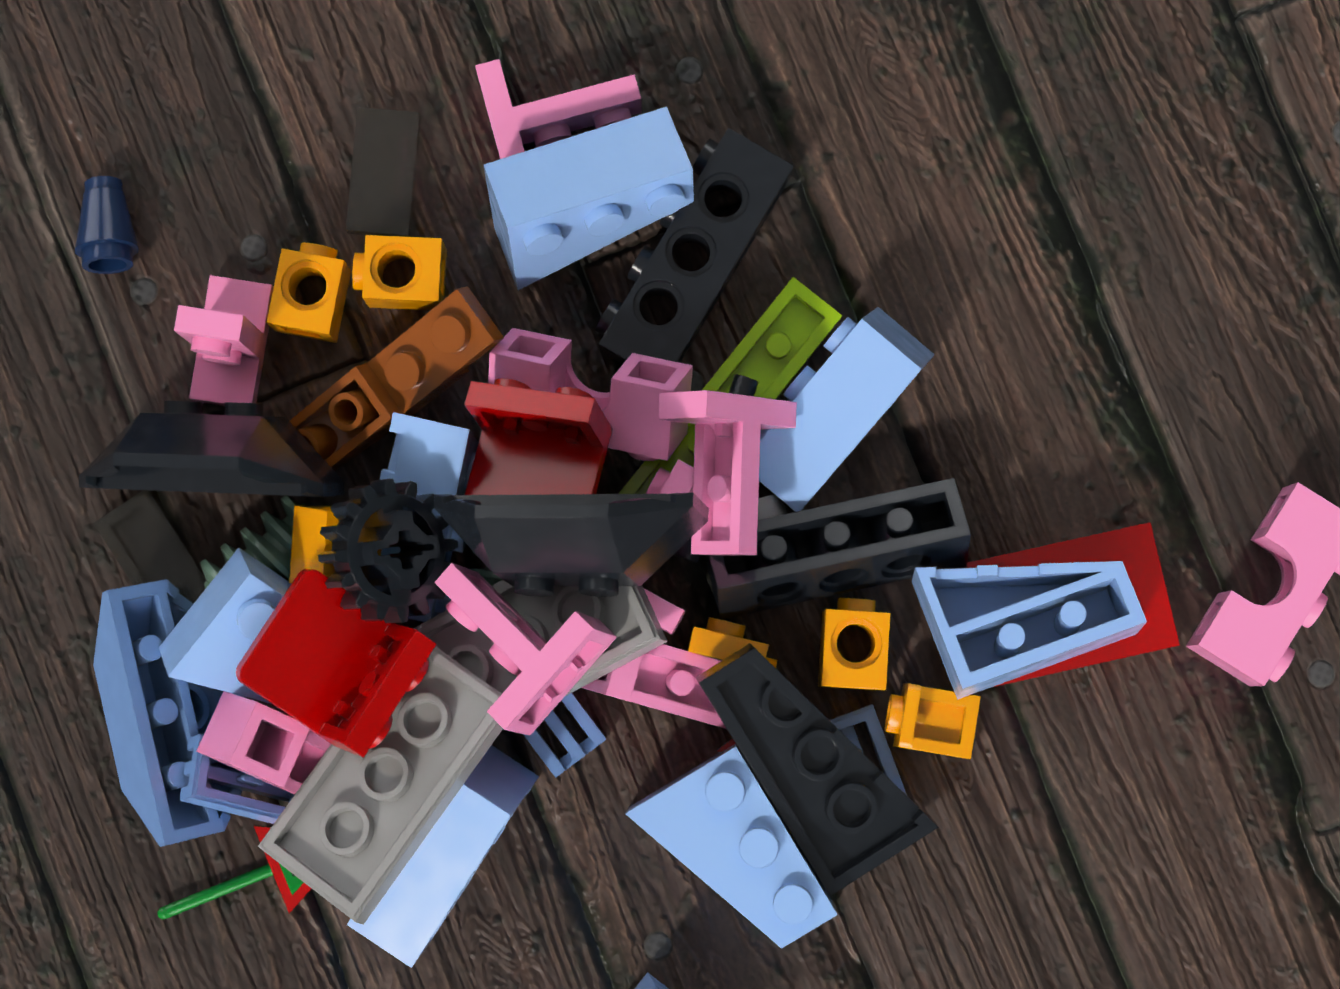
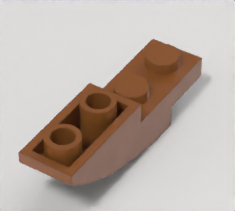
M468 286L457 288L369 362L351 369L294 416L290 422L335 471L390 433L393 412L413 416L469 372L467 368L503 340L504 336Z

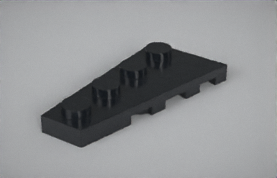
M750 643L695 677L830 896L939 828Z

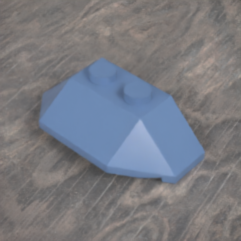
M167 579L102 592L93 663L121 790L160 847L223 832L231 818L230 813L180 801L181 788L187 787L189 783V777L183 775L186 762L192 761L193 755L192 751L187 750L188 739L198 734L204 735L223 691L168 677L159 646L194 603L179 594V589ZM210 758V766L246 774ZM208 781L206 784L208 788L239 796L243 791Z

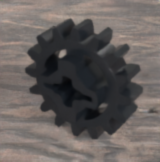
M393 478L371 481L370 485L350 488L348 490L350 501L333 503L330 508L334 516L339 520L337 526L321 527L320 531L323 537L332 541V550L318 555L319 562L333 564L335 573L325 582L327 588L344 587L346 592L342 597L340 606L343 609L361 608V620L383 621L384 619L385 623L407 622L408 616L428 614L430 610L427 599H444L446 596L434 583L451 564L445 561V554L458 548L457 540L444 539L442 530L449 524L441 515L434 516L432 513L434 509V494L417 495V483L413 481L395 483ZM400 547L399 553L381 556L377 553L379 549Z

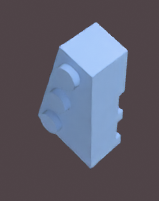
M667 106L484 164L494 229L517 290L694 202L693 168Z
M879 307L863 317L858 324L847 317L824 344V347L832 355L817 373L807 365L783 393L791 402H797L796 428L761 430L759 481L795 512L801 511L935 355Z
M393 412L389 432L396 433L388 469L381 470L380 480L393 478L395 483L413 481L417 483V495H465L478 447V441L470 429ZM434 508L432 510L434 516H440V514ZM448 525L442 530L444 539L458 541V548L445 554V561L450 563L452 552L463 553L466 543ZM400 547L382 549L381 555L399 553ZM447 595L444 599H427L430 612L422 616H408V619L424 623L437 616L438 613L446 611L445 606L451 599Z
M238 548L159 646L168 677L270 703L237 679L236 668L291 583L241 548Z
M1123 561L1042 563L1038 566L1022 567L977 565V568L957 569L915 567L911 581L957 700L1136 635L1147 622Z
M736 744L714 755L628 807L625 813L780 948L787 946L838 915L833 901Z
M491 745L364 925L356 923L352 919L349 920L347 925L412 968L441 927L489 850L506 828V824L527 793H529L539 776Z

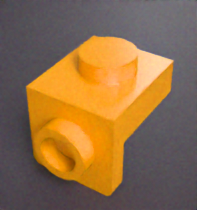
M709 617L706 629L693 627L688 652L724 660L750 643L775 668L777 665L776 659L766 657L769 644L743 638L746 628L744 625Z
M905 683L902 687L901 696L890 695L885 720V732L895 734L894 747L971 759L981 696L969 695L957 700L953 691Z

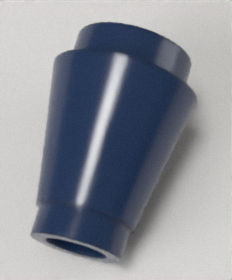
M112 176L89 178L84 182L85 192L82 200L75 254L82 258V268L88 272L113 274L127 271L133 267V256L138 253L139 248L125 193L123 192L122 180Z

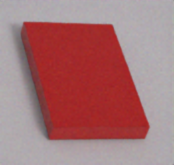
M1151 522L967 563L964 568H977V565L1022 567L1038 566L1042 563L1123 561L1147 620L1146 624L1136 635L996 686L1180 645Z

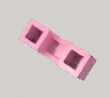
M512 328L504 336V339L489 353V384H494V381L499 378H508L520 381L528 385L532 390L555 393V390L559 387H572L589 393L596 399L613 429L608 448L625 451L631 457L638 460L654 461L661 459L668 461L687 434L688 423L659 420V393L691 391L693 365L632 353L611 378L610 392L604 393L588 388L575 375L571 364L572 340Z
M1299 482L1282 488L1251 539L1252 542L1270 552L1280 566L1282 579L1276 596L1267 604L1258 605L1248 601L1232 590L1218 593L1186 645L1192 651L1248 686H1265L1268 679L1276 682L1281 678L1295 655V650L1289 647L1301 625L1309 628L1320 616L1328 601V596L1323 594L1322 591L1334 572L1340 575V508Z
M223 691L196 752L295 795L331 744L292 717L257 701Z

